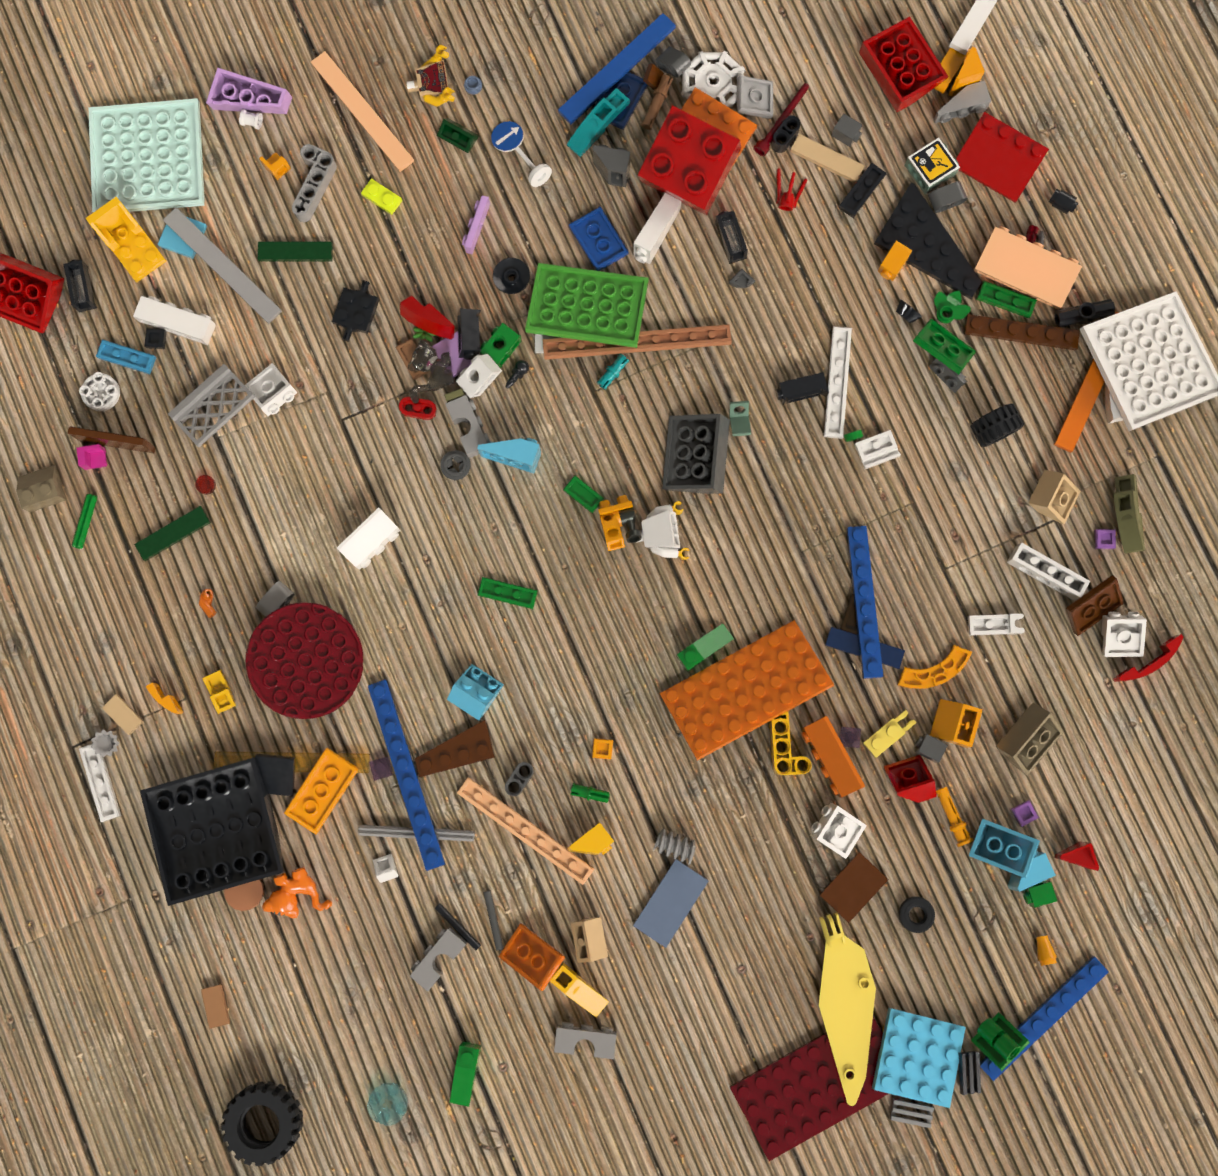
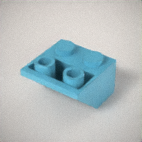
M471 664L453 685L447 700L477 720H480L504 684Z

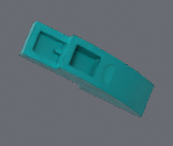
M616 88L606 99L603 98L588 114L568 141L567 146L581 157L605 133V128L628 106L630 99Z

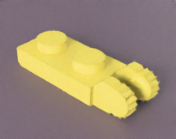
M907 710L892 718L863 742L875 758L917 723L913 719L906 723L903 728L900 727L897 722L907 716Z

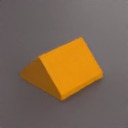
M972 46L949 96L957 95L967 85L980 82L985 71L975 47Z

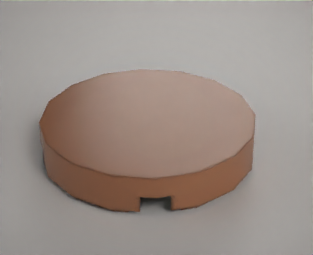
M259 879L225 889V899L236 910H251L258 906L265 892L264 884Z

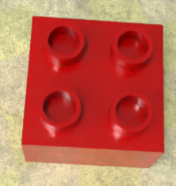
M672 105L637 176L642 183L663 194L667 193L682 201L681 203L707 216L741 150L740 139Z

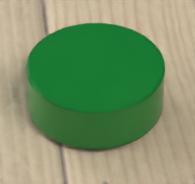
M862 430L843 435L845 442H851L863 438Z

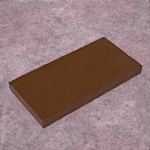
M71 426L68 428L67 434L83 443L155 454L156 447L141 437Z

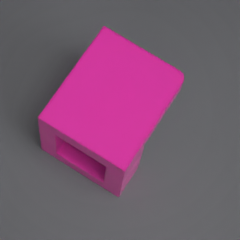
M97 444L76 448L78 466L84 470L107 466L106 448Z

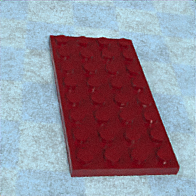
M874 1017L872 1019L866 1079L854 1106H850L846 1101L827 1033L818 1036L729 1086L769 1161L889 1094L872 1089L883 1036ZM852 1071L846 1073L847 1078L852 1077Z

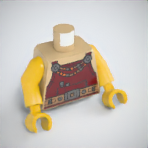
M443 45L437 46L436 53L421 65L420 68L416 69L417 80L407 81L409 93L419 91L421 101L435 107L449 101L453 102L455 99L451 95L455 91L449 88L444 60H442V58L447 59L449 57V53L444 51L447 47Z

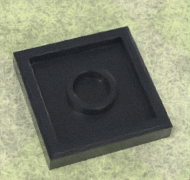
M256 754L255 760L268 794L293 796L295 757Z

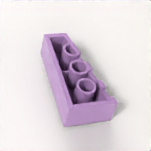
M217 68L206 103L213 110L241 112L242 109H245L248 112L287 114L292 96L284 88Z

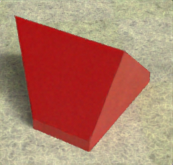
M1079 841L1058 852L1054 857L1090 870H1099L1092 843Z

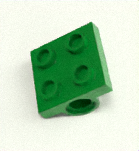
M999 1012L992 1019L988 1018L983 1021L977 1030V1034L971 1039L972 1043L1001 1071L1030 1043Z

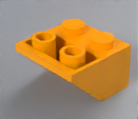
M940 699L930 736L965 748L972 747L982 709Z

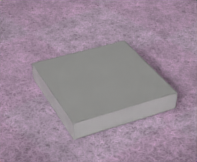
M740 75L737 78V113L771 119L773 117V81Z

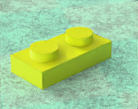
M372 178L361 192L363 197L393 215L402 202L401 197Z

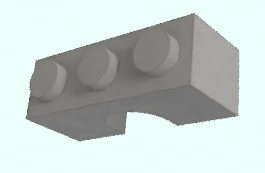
M467 395L445 403L454 425L461 422L471 425L469 433L460 437L467 456L470 459L479 455L478 445L491 442L487 433L483 434L481 431L483 423L480 416L476 417L473 412L476 410L473 400H468Z
M451 927L447 930L442 929L436 937L438 942L434 946L430 944L423 953L425 958L421 962L417 960L410 969L413 971L410 977L427 992L443 974L435 965L437 955L446 954L454 960L468 943Z
M562 1022L561 1025H557L554 1052L574 1055L577 1042L586 1039L594 1045V1057L614 1059L617 1031H613L611 1027H601L600 1030L593 1029L592 1025L582 1024L581 1027H575L573 1023Z

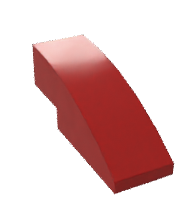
M412 295L400 302V315L408 322L433 335L451 340L454 338L455 325L429 303L423 306Z

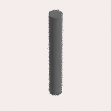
M491 890L485 891L483 894L496 951L502 950L504 947Z

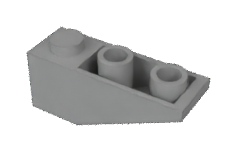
M985 81L970 84L963 88L936 113L934 123H946L952 118H964L974 112L978 114L986 111L991 98Z

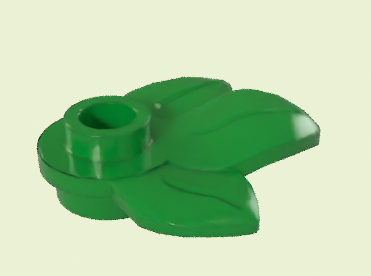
M940 291L936 294L934 298V305L937 308L936 317L941 323L948 324L954 319L962 320L969 314L971 307L961 305L960 291H954L947 296ZM946 312L948 317H944L942 313Z

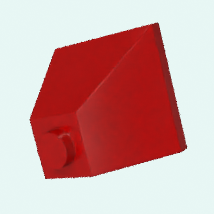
M921 755L883 766L897 796L917 803L937 797L935 780Z

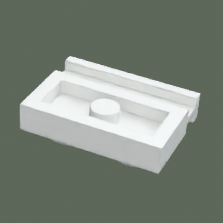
M891 430L854 444L863 463L864 470L901 456Z

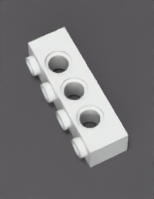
M1023 543L1018 544L1014 548L1007 561L1013 567L1074 601L1083 596L1090 583L1086 578Z

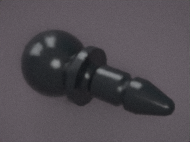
M525 360L517 361L511 370L512 375L506 383L507 389L513 386L518 378L522 379L528 373L529 364Z

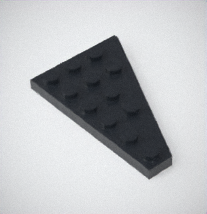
M911 182L874 245L889 253L897 240L912 250L906 263L951 289L960 291L965 297L972 299L982 281L916 185Z

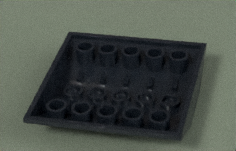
M255 758L140 790L168 906L284 872L278 828L270 797Z

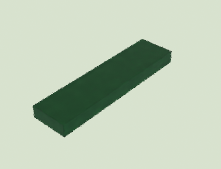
M258 242L257 259L259 262H333V243Z
M199 506L134 545L143 561H147L207 526L211 521L203 507Z

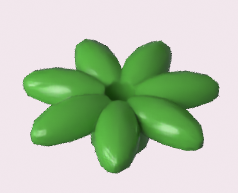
M413 328L416 332L413 338H420L421 343L425 340L432 342L431 336H436L420 328Z

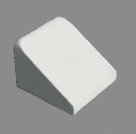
M392 854L373 860L375 874L379 882L382 883L398 877Z

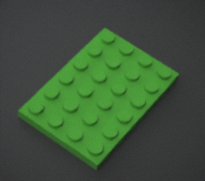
M538 263L525 331L526 333L637 348L649 278Z

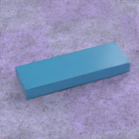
M106 340L101 341L96 354L98 359L149 375L156 360L154 355Z

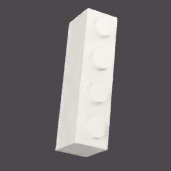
M153 296L148 298L140 297L133 315L138 322L158 329H164L167 332L205 345L209 344L216 326L210 316L203 313L200 315L194 314V311L185 307L183 310L176 308L177 306L170 302L161 303L159 299Z

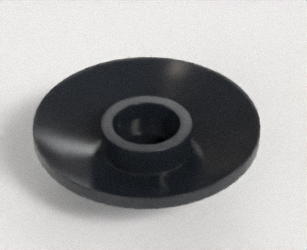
M506 258L500 261L493 271L495 286L506 294H517L523 291L530 280V272L527 265L517 258ZM514 276L515 280L510 281L509 277Z

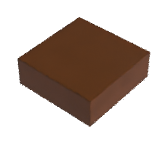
M653 63L648 64L643 81L655 90L664 73Z

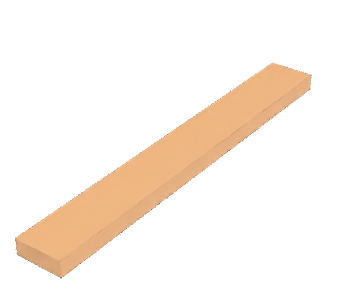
M324 51L311 61L312 66L397 170L401 172L414 162L412 156L329 55Z
M468 777L458 790L457 794L582 885L593 872L594 868L574 853L569 852L567 848Z

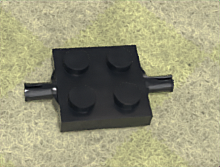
M362 280L359 290L343 288L331 322L345 329L342 337L344 341H350L352 332L368 334L380 301L378 297L366 293L370 284L368 281Z

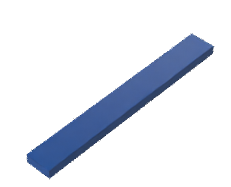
M662 13L558 109V113L570 124L575 122L676 28V25Z

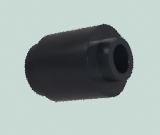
M1056 189L1049 200L1052 207L1065 214H1068L1069 211L1073 213L1078 205V202H1076L1077 197L1062 189L1061 191Z

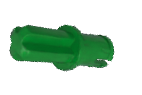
M573 783L570 793L571 796L586 798L587 801L592 799L608 803L610 793L607 791Z

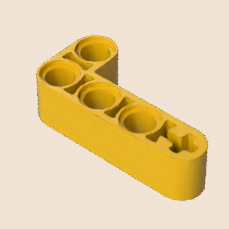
M787 711L779 716H784V719L779 718L769 721L772 769L775 774L781 776L806 774L811 770V761L807 757H792L789 712ZM777 722H780L784 725V730L782 733H779L775 730V724ZM779 741L785 744L784 752H779L776 749V744ZM799 760H803L806 763L804 771H800L797 768ZM780 761L785 762L787 765V769L784 772L778 770L777 765Z

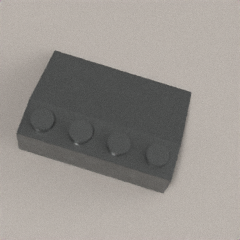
M722 414L669 416L663 490L723 494L730 419Z

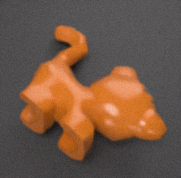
M301 867L291 872V878H288L285 873L273 877L274 883L277 886H281V888L271 893L269 899L263 903L262 909L266 912H273L276 915L288 916L293 919L297 918L299 914L296 897L298 893L310 895L312 907L318 911L329 909L332 906V902L330 900H326L324 903L319 902L316 883L308 876L305 868Z

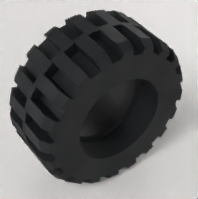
M262 1081L247 1086L230 1100L227 1109L222 1115L224 1122L221 1123V1130L225 1131V1134L222 1136L223 1142H228L229 1146L226 1148L229 1153L232 1150L236 1154L234 1156L235 1159L239 1161L243 1158L245 1159L244 1164L247 1165L255 1163V1166H262L264 1163L269 1165L277 1159L280 1160L294 1146L303 1127V1122H301L303 1112L302 1110L299 1111L298 1106L300 1103L298 1099L294 1101L292 1098L294 1093L291 1090L286 1092L284 1090L285 1086L282 1084L275 1086V1082L268 1081L264 1084ZM264 1105L272 1109L277 1115L279 1133L271 1141L258 1140L249 1133L246 1127V1114L251 1107Z

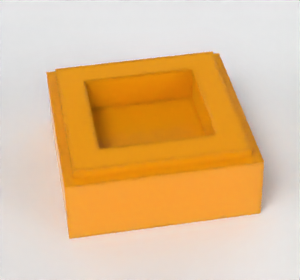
M594 738L592 758L611 760L613 740Z

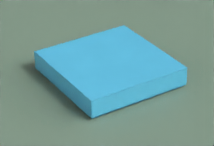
M188 218L203 234L205 233L207 228L205 223ZM166 224L157 245L194 259L196 253Z

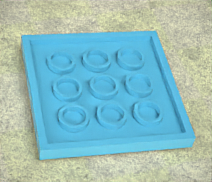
M888 1008L872 1089L950 1108L959 1064L958 1053H961L966 1027Z

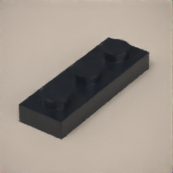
M871 163L841 202L839 209L854 218L887 173Z

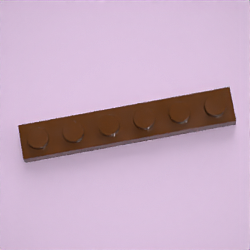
M968 314L966 316L964 334L1077 350L1080 330Z

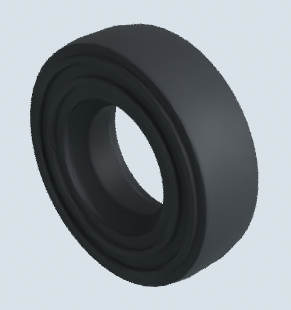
M910 897L899 908V920L908 931L922 933L933 925L935 911L928 900L922 897ZM920 907L924 911V918L921 922L915 923L910 919L909 913L912 908Z

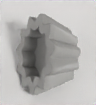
M102 730L101 733L96 732L95 738L91 739L93 744L91 748L95 750V754H100L102 757L105 755L112 756L113 752L118 751L116 746L120 743L116 741L117 735H113L112 731L106 732Z

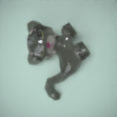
M426 339L419 340L418 347L414 350L412 360L408 364L410 371L431 372L426 385H414L410 390V399L415 404L419 402L417 396L419 391H438L447 385L454 384L452 369L447 370V367L452 365L450 352L443 353L441 359L438 358L436 349Z

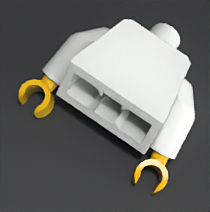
M677 501L673 506L655 507L647 515V518L641 522L642 530H640L642 539L638 542L644 541L646 548H650L652 553L661 557H679L681 560L688 559L689 557H683L682 555L683 551H690L688 548L678 551L680 541L676 515L681 514L684 509L677 510L675 506H680L682 503Z

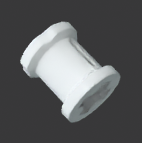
M245 109L241 110L239 124L241 126L249 125L258 130L261 128L263 121L262 113L254 114Z

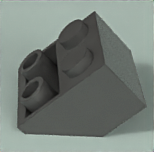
M593 145L594 165L607 184L626 188L630 171V151L624 148L613 149L606 145Z

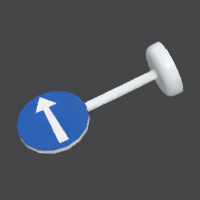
M511 121L497 125L491 134V141L494 147L503 152L516 150L532 169L528 176L529 183L533 187L544 184L550 178L552 169L547 164H539L535 167L519 148L524 139L522 128L517 123Z

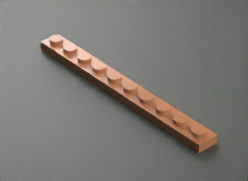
M730 324L641 331L637 348L569 338L543 339L544 360L731 345L732 340Z

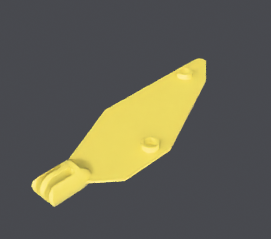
M838 912L833 915L838 932L836 931L831 914L826 915L830 935L824 917H819L826 941L819 1008L846 1101L850 1106H854L866 1079L876 987L865 950L844 935ZM848 1071H852L851 1078L846 1077Z

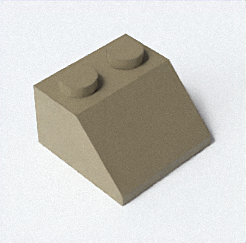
M56 465L18 478L17 495L21 508L28 512H34L66 501Z

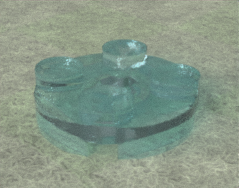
M397 1083L381 1084L372 1091L367 1104L368 1113L373 1121L377 1123L379 1122L385 1126L394 1125L403 1118L408 1110L407 1094ZM385 1099L393 1102L391 1105L392 1109L383 1107Z

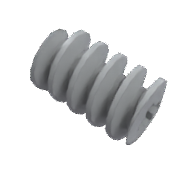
M664 828L658 834L653 848L654 851L656 847H659V854L666 850L667 857L673 853V859L675 860L680 855L681 862L688 858V865L691 864L696 850L695 840L688 844V837H684L681 841L680 834L673 838V832L670 831L666 835Z

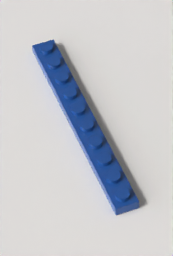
M385 679L368 685L425 869L429 871L446 865L388 682Z

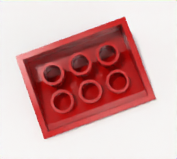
M910 16L862 42L859 54L896 112L912 105L949 77Z
M984 112L956 160L960 166L959 171L1016 203L1049 148Z
M0 253V317L39 333H44L61 297L65 278Z

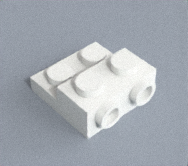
M273 363L245 384L255 396L254 401L267 416L276 414L280 406L285 402H291L297 393Z
M1108 612V615H1103L1101 634L1104 636L1102 655L1104 657H1143L1147 619L1140 615L1139 612H1128V615H1121L1119 612Z
M830 803L823 807L821 811L823 816L819 822H815L812 825L810 836L846 859L867 825L839 806Z

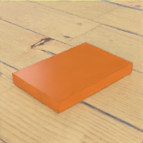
M521 923L498 956L541 991L545 989L565 958L560 952Z

